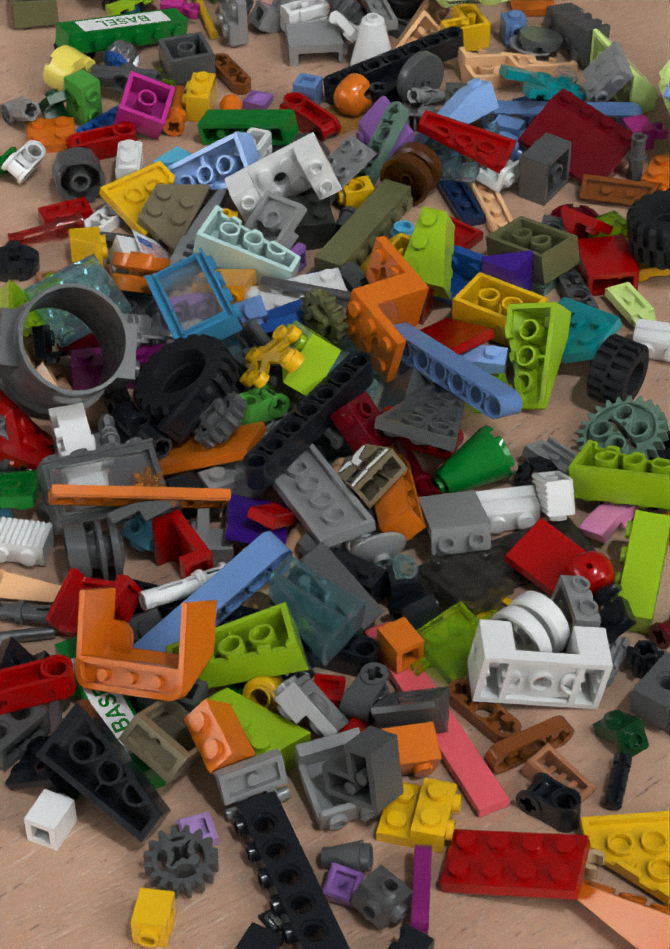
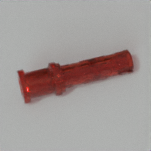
M76 211L75 215L64 218L58 216L53 219V222L8 233L7 236L8 241L17 240L22 245H28L53 237L64 239L66 235H69V229L85 228V223L81 212ZM43 232L42 234H39V235H35V236H31V237H28V238H24L25 236H28V235H32V234H35V233Z

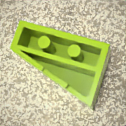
M423 206L403 257L428 285V295L451 300L452 292L450 289L453 276L451 267L452 255L454 254L455 225L446 211Z
M225 688L206 698L231 704L256 756L278 748L282 754L286 772L296 767L293 761L295 745L311 741V732L229 688Z

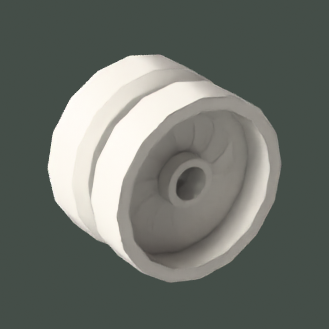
M532 590L521 593L509 606L502 608L491 618V620L511 621L516 650L560 653L567 647L571 637L568 621L558 606L542 593Z

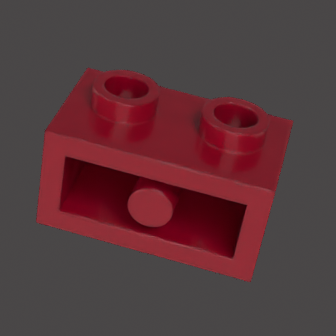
M367 391L329 415L354 453L365 444L388 447L398 439L397 437L387 436L384 434V431L374 428L375 419L381 412Z

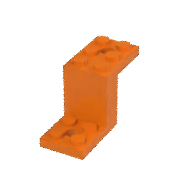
M384 235L377 237L365 275L370 284L352 289L346 310L347 318L344 319V322L349 325L345 329L348 333L346 336L352 340L359 351L366 352L371 356V363L375 372L385 382H389L396 377L407 342L393 324L407 322L414 327L418 325L429 287Z

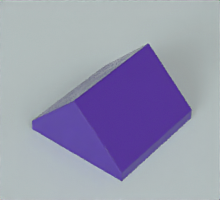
M530 250L482 256L480 272L531 291L534 253Z

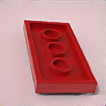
M455 829L439 882L442 892L578 900L591 845L589 836Z

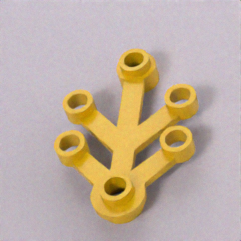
M283 324L278 326L272 334L273 339L268 344L258 348L255 346L246 354L245 360L247 361L245 367L248 370L241 376L240 382L246 388H250L253 385L258 389L262 388L269 380L270 376L268 374L271 364H280L289 373L297 370L304 361L305 356L296 348L292 349L288 346L298 340L302 330L295 324L288 328Z

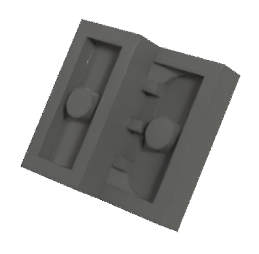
M176 500L145 501L123 506L107 514L112 524L125 523L142 514L145 521H151L182 507V504Z

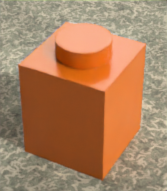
M405 617L388 622L377 628L379 653L396 674L424 662V640Z

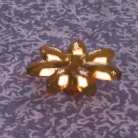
M149 466L145 467L144 476L137 472L133 473L134 479L138 482V484L133 486L167 487L162 483H158L164 476V473L158 472L152 476V470Z

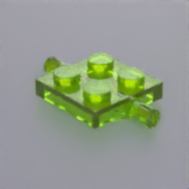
M462 601L416 630L424 640V657L410 665L412 672L415 671L414 674L416 676L433 667L449 685L451 681L463 678L468 674L467 661L480 618L471 613ZM492 610L481 619L491 620L497 611Z

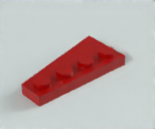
M427 110L423 113L417 127L418 132L499 174L506 167L517 140Z

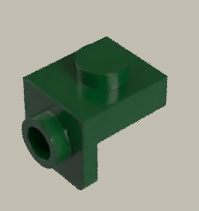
M53 89L45 93V98L38 103L44 119L60 116L68 117L64 103L70 99L67 89L60 92L58 89Z
M613 710L606 713L603 719L593 724L596 736L615 742L618 752L629 753L633 757L649 747L640 717L622 712L621 710Z

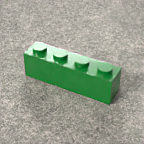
M294 109L207 110L197 123L202 145H211L236 131L246 133L251 127L272 132V145H289L299 131Z

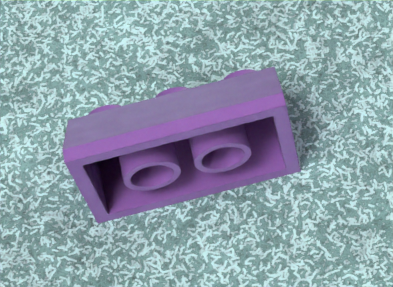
M381 96L359 121L356 138L366 146H368L386 108L391 104L386 96ZM405 123L388 159L393 156L394 152L406 142H414V131L407 123ZM388 131V132L383 136V139H385V138L388 136V134H389L390 131ZM378 152L377 155L372 159V161H374V160L377 158L379 152Z

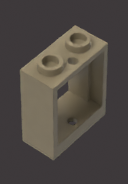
M159 700L137 713L118 738L119 741L167 783H170L202 759L183 720L189 712L177 701Z

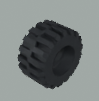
M617 334L610 335L598 349L590 366L587 378L588 397L605 405L606 400H609L612 404L616 403L618 396H620L622 401H626L627 397L631 395L634 400L641 389L649 364L648 347Z

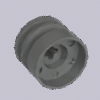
M106 517L107 531L104 532L101 530L99 519H94L92 534H87L82 521L62 524L68 570L70 568H77L84 576L93 578V569H99L102 580H109L108 567H113L115 579H117L119 574L124 575L125 551L122 534L117 525L112 524L109 517Z

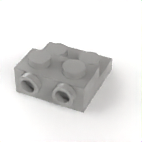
M225 0L226 4H220V13H217V21L219 27H222L223 37L228 39V45L231 47L248 44L247 4L245 0Z
M614 41L583 70L586 81L582 85L588 101L607 102L634 77L620 43Z
M266 191L244 226L251 231L257 229L263 233L262 236L267 241H276L290 250L299 237L294 230L304 217L307 209L303 204Z
M561 575L551 600L558 606L568 621L571 634L574 626L600 628L601 617L599 612H597L598 604L593 600L592 591L589 590V580L584 576ZM566 647L564 650H562L560 653H565L567 647Z
M307 674L299 678L293 675L273 691L277 696L274 700L279 704L277 709L288 721L293 720L297 724L305 717H308L311 720L309 722L310 727L320 737L336 734L349 722Z

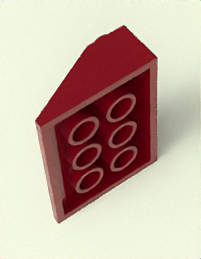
M563 88L548 101L518 138V143L528 149L545 133L571 141L569 176L582 184L583 174L613 178L629 164L627 155L631 149V135L633 132Z

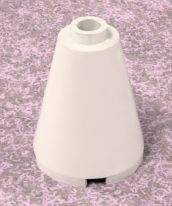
M368 13L362 18L350 66L392 50L385 20L378 13Z

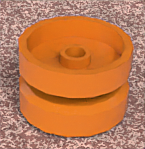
M113 251L112 265L116 268L128 269L127 274H111L109 288L152 294L144 276L152 275V273H157L169 267L171 259L154 257V254L130 251V253Z

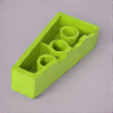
M589 439L568 466L569 477L573 479L574 498H581L584 501L597 500L612 504L637 505L640 508H662L670 511V460L657 457L653 460H648L645 453L634 451L632 454H625L620 452V447L608 445L607 449L598 447L597 441Z
M635 510L634 520L627 521L625 538L630 539L629 545L622 546L619 564H624L623 572L617 571L615 579L622 587L618 597L621 595L628 600L636 620V624L627 631L650 635L649 629L653 623L657 595L659 594L665 557L668 550L670 515Z
M287 603L277 604L216 627L213 656L198 679L207 681L209 689L246 682L258 676L273 677L309 670L299 631ZM180 641L165 646L166 652L179 654Z

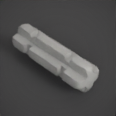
M620 635L609 646L613 668L606 687L612 684L613 676L617 674L624 659L623 656L626 655L627 646L630 643L627 637Z

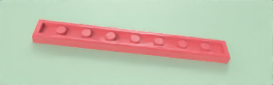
M386 623L365 629L364 636H369L377 641V628ZM379 653V662L388 669L389 678L398 692L436 688L421 664L396 674ZM449 708L448 732L436 733L442 761L478 817L508 807L509 797Z

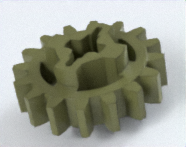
M321 287L313 288L304 294L300 299L303 304L299 308L304 312L301 317L304 319L306 327L311 328V330L320 334L332 344L343 340V337L348 334L345 329L349 325L344 322L347 315L344 314L343 306L341 304L337 305L336 297H330L329 290L323 291Z

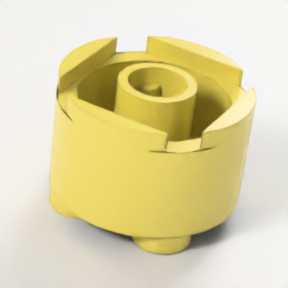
M63 45L50 55L53 59L50 64H45L43 79L49 87L58 89L60 92L65 90L63 77L81 69L91 74V67L96 63L92 58L69 45Z

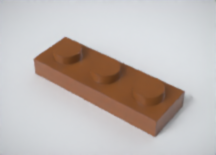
M583 174L580 200L631 207L637 199L640 200L642 196L650 195L657 191L658 185L657 183Z

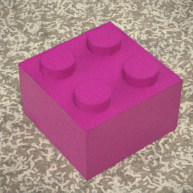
M131 71L113 124L124 121L131 122L136 126V132L158 140L176 87Z

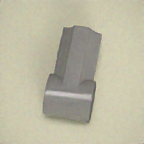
M24 96L0 105L1 115L8 124L15 121L36 120L40 112L38 103L33 102L31 99H26Z

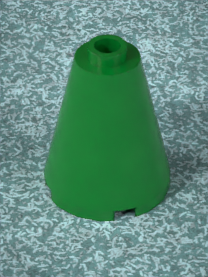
M485 425L479 428L434 472L435 479L432 480L433 485L442 494L464 492L514 475L516 470H511L510 468L515 465L514 459L500 436L494 438L490 433L494 429Z

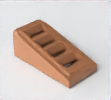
M549 743L528 759L521 771L530 781L538 772H544L560 783L565 779L568 780L570 783L567 787L574 789L577 786L581 789L579 792L581 804L597 789ZM554 772L559 774L557 778L552 775Z

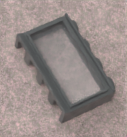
M135 437L120 445L106 443L99 446L96 450L88 451L86 448L71 452L67 456L60 457L59 454H52L42 459L35 472L50 521L53 524L55 537L62 535V524L82 521L85 529L92 526L94 519L104 520L106 517H109L107 513L121 507L48 504V492L52 484L167 487L152 443L153 438L143 440L142 437Z

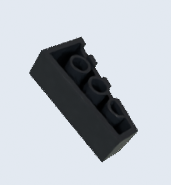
M88 699L75 703L36 754L40 760L140 842L150 838L171 812V809Z

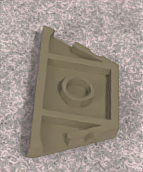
M156 184L138 216L137 224L145 231L150 232L157 242L163 241L170 247L169 252L173 254L179 241L199 214L210 193L211 186L203 184Z

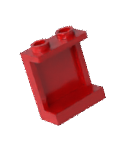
M179 509L152 520L154 556L158 566L174 561L180 568L181 579L191 576L194 570L201 569L204 571L213 568V553Z
M70 568L46 616V622L60 635L76 637L80 590L114 587L116 588L114 620H122L129 624L139 603L138 592L143 590L129 575L119 574L116 581L86 577L77 568Z

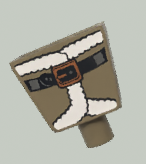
M365 444L353 456H347L343 460L342 467L338 470L337 474L353 494L370 509L408 468L392 448Z

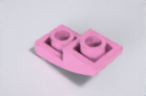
M604 502L578 527L579 531L583 536L606 543L617 527L626 528L627 521L633 519L635 510H639L640 507L630 504Z

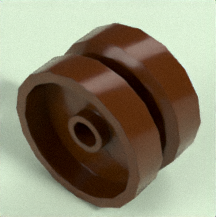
M406 142L401 145L380 170L381 182L384 179L411 186L412 206L422 203L431 191L437 187L443 177V166L434 150L419 142Z

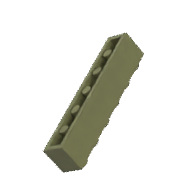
M384 179L314 257L315 271L337 267L341 270L349 262L360 266L372 252L376 238L384 235L387 237L394 223L400 221L402 216L411 210L413 205L411 186Z

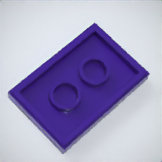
M231 494V499L226 509V540L250 544L262 533L271 531L286 545L287 528L281 527L277 530H272L246 517L250 507L274 502ZM277 503L286 508V504Z

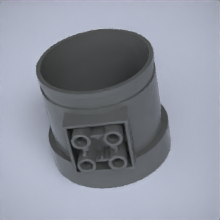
M64 283L49 287L40 292L31 301L22 304L16 309L2 307L0 309V389L25 414L40 420L50 421V408L83 402L85 410L95 403L106 389L120 391L138 377L140 363L136 360V350L140 348L141 334L137 333L138 324L127 323L117 305L104 293L93 287L78 283ZM41 308L61 309L78 317L90 328L99 343L103 358V370L96 387L87 390L64 389L48 382L34 369L26 355L23 343V328L28 313Z

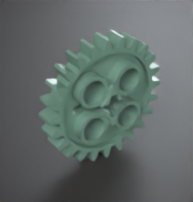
M631 395L627 397L626 401H622L620 396H618L614 404L606 400V407L604 408L597 405V413H587L590 421H581L583 429L577 430L579 438L576 439L579 452L590 439L597 441L598 447L607 449L608 445L620 447L621 453L632 454L634 451L645 453L646 459L659 457L657 450H665L663 441L669 440L667 432L670 431L665 414L661 412L659 405L654 406L651 399L644 403L642 396L633 401ZM610 422H613L618 427L619 431H616L614 425ZM626 439L630 440L631 445L635 447V449L629 446Z

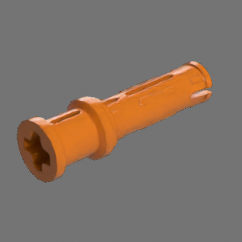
M178 85L175 88L171 106L163 126L166 134L174 137L183 133L184 122L187 116L184 107H182V96L186 94V89L184 90L182 85Z

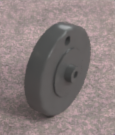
M420 51L411 56L403 65L398 76L397 93L399 98L413 107L423 105L419 102L411 103L407 98V93L409 90H412L411 88H422L424 86L439 89L444 76L442 60L429 51Z

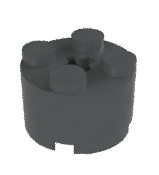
M74 147L57 153L52 166V175L61 197L66 200L86 197L88 203L94 201L95 197L100 193V187L105 185V175L100 161L91 149Z

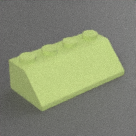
M593 29L590 64L613 43L598 29ZM627 58L634 77L613 97L617 102L639 104L642 108V113L655 110L656 100L658 99L657 89L636 68L635 64Z

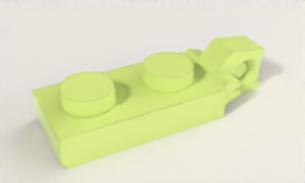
M630 282L605 288V297L632 326H636L637 318L657 321L654 314L655 309Z

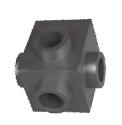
M381 864L359 883L350 904L382 931L391 922L398 924L410 910L407 903L413 891Z

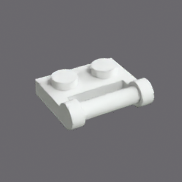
M333 11L329 16L330 23L335 26L339 25L345 31L343 36L353 43L357 38L360 25L356 26L340 12Z

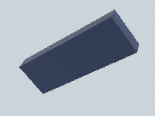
M461 176L441 179L437 188L456 219L470 226L486 224V215Z

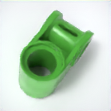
M266 383L260 389L256 387L247 392L240 393L239 395L247 401V409L243 412L244 417L240 419L242 420L241 425L260 421L266 423L283 416L290 406L289 397L283 393L276 392L275 387L269 383Z

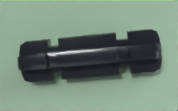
M617 752L614 755L613 766L604 798V806L607 809L618 811L622 808L632 762V756L629 753Z

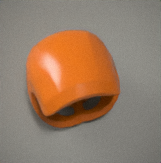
M358 73L346 76L335 89V107L348 116L364 114L372 103L370 99L364 96L370 86L369 81Z

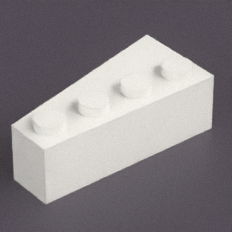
M83 402L49 409L55 454H59L62 457L70 455L71 452L77 449L96 450L95 438L91 434ZM102 461L60 470L64 484L108 485L106 472L101 471ZM70 505L72 511L95 507Z

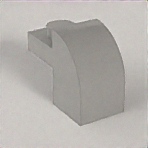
M258 0L248 20L259 30L273 34L283 31L280 27V5L297 0H273L271 5Z
M209 508L197 509V521H192V527L213 553V568L220 562L227 564L234 558V541L225 539V528L211 529Z

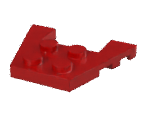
M0 389V414L5 417L9 440L0 435V462L8 459L12 467L19 468L22 465L29 468L27 471L36 470L44 457L55 454L52 437L46 431H43ZM52 472L54 479L59 476V472Z

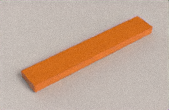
M52 484L48 492V504L123 507L145 501L176 500L181 502L182 507L180 508L224 509L231 499V489Z

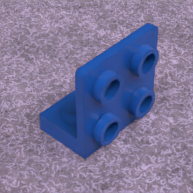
M454 244L451 267L453 270L450 289L452 292L451 300L428 294L427 296L452 305V299L480 272L481 257L485 255Z

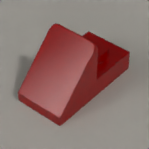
M564 205L561 208L565 231L578 236V239L588 238L589 234L599 236L600 232L610 236L614 226Z

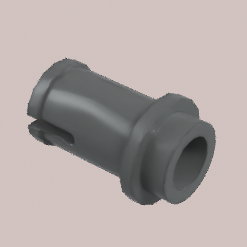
M347 206L340 210L339 218L335 223V234L356 211L355 208Z

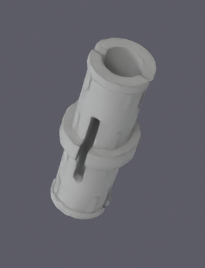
M429 86L411 88L412 90H409L407 93V98L411 103L419 102L423 105L441 104V101L444 102L446 96L444 90L433 89Z

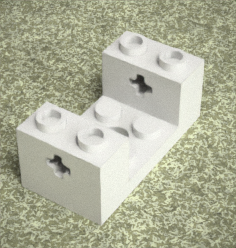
M314 132L224 178L230 196L245 223L266 191L286 198L288 196H297L313 187L320 200L342 190L338 178ZM283 172L287 174L285 179L281 181L274 180L278 173Z
M479 619L467 661L471 698L474 702L598 709L613 668L606 628L574 626L565 653L536 652L515 649L511 621ZM545 677L542 681L536 680L538 678Z

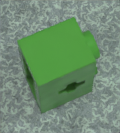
M83 69L63 77L64 87L70 95V99L66 101L68 117H74V122L82 126L103 114L99 79Z

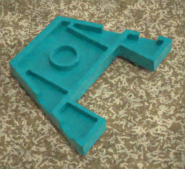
M504 64L500 66L499 74L505 79L529 83H524L522 93L528 98L536 99L538 95L543 96L545 100H550L564 88L585 102L587 96L585 91L580 88L581 85L573 83V79L569 77L559 76L557 78L544 72L537 73Z
M563 297L559 304L571 311L569 336L562 356L563 363L593 360L603 342L610 335L616 334L622 327L620 317Z

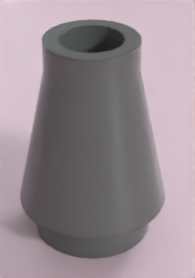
M358 840L336 846L323 847L321 852L322 867L330 868L332 862L363 873L364 871H372V844Z

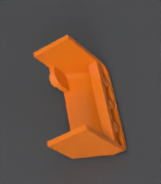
M106 587L80 590L75 667L78 683L86 689L163 701H176L186 697L214 653L217 600L182 602L179 654L134 648V632L132 627L125 621L114 620L116 588Z

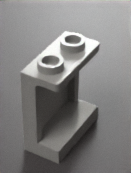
M330 21L285 23L289 66H299L298 54L337 52L338 62L343 63V54H347V41H345L343 36L344 30L340 29L339 25H333Z
M475 490L418 497L426 529L430 536L431 553L433 556L489 550L491 548V522Z
M359 727L295 745L293 761L319 831L327 828L338 830L345 827L350 821L357 819L368 821L376 818L383 811L382 809L379 813L326 793L322 764L344 749V744L361 733Z

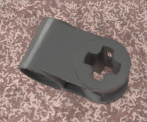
M372 662L361 668L356 679L345 691L341 699L339 710L344 716L349 718L355 717L370 725L374 723L375 719L372 716L371 707L386 693H389V687L386 684L389 672L385 665Z

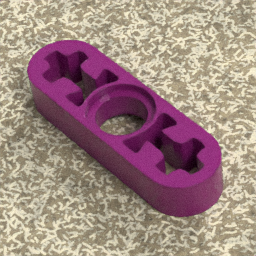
M415 844L411 927L428 935L432 845Z

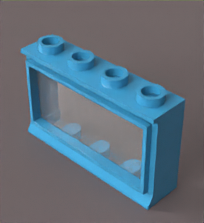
M202 247L199 248L200 252L154 275L144 276L173 339L179 337L187 338L188 335L192 334L198 336L205 334L223 340L243 330L238 320L243 316L236 302L230 304L234 299L227 286L222 288L226 283L220 271L214 273V271L218 270V267L212 255L206 257Z

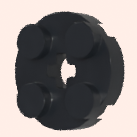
M17 240L8 241L6 246L0 247L1 282L7 283L9 279L19 278V282L33 278L36 272H39L40 256L39 252L34 248L22 245Z

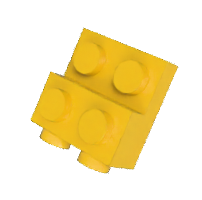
M424 778L422 786L403 782L404 793L382 811L376 832V841L415 848V844L432 845V852L443 853L446 840L452 841L456 821L452 820L453 814L459 815L461 809L462 794L457 793V784Z

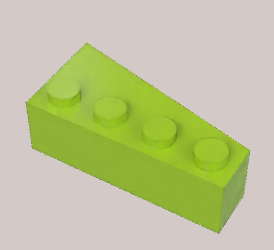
M294 320L292 324L301 329L302 334L297 341L288 347L296 348L305 358L300 367L293 373L287 372L282 367L283 383L307 396L327 376L341 350L320 334ZM288 323V324L286 325V327L288 328V327H290L292 324Z

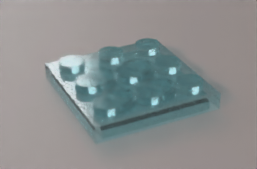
M94 254L23 290L28 301H31L40 292L49 287L64 283H78L93 287L104 293L117 305L122 314L132 311L130 303ZM56 308L35 310L43 323L50 325V330H53L55 340L61 348L92 333L83 321L69 312Z

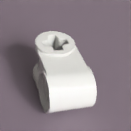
M30 140L17 152L11 154L1 169L11 173L17 179V183L21 185L37 169L46 154V149L39 141Z

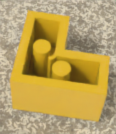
M474 2L453 6L452 19L440 21V30L451 26L462 28L465 51H478L479 49L489 47L491 24Z

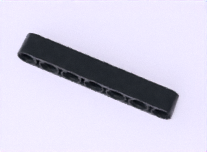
M456 26L445 28L325 76L323 79L325 101L328 104L334 105L336 87L346 76L352 73L363 75L371 84L386 75L398 79L399 73L406 61L420 51H429L437 55L442 62L458 57V47H464L462 28Z
M356 351L349 354L244 456L245 478L249 488L263 490L269 487L333 423L329 415L364 393L371 386L373 374L371 356L368 353Z

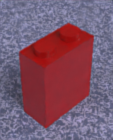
M624 235L578 239L580 264L576 265L575 268L583 277L593 296L605 295V288L625 282H630L638 290L640 271L633 254L629 251Z

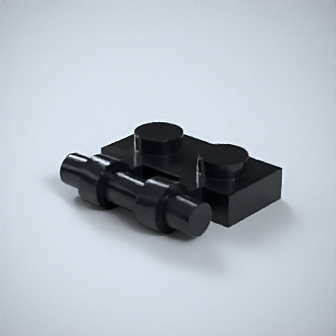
M613 581L608 586H601L596 590V595L593 596V600L598 604V608L602 605L604 607L599 611L601 617L600 628H606L608 643H611L636 624L628 600L621 595L616 599L614 597L622 591V587L617 581Z

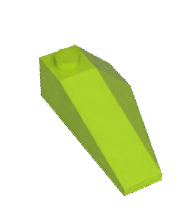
M558 302L508 304L505 334L511 349L509 357L510 362L514 366L515 390L522 398L521 410H546L567 344L571 311Z

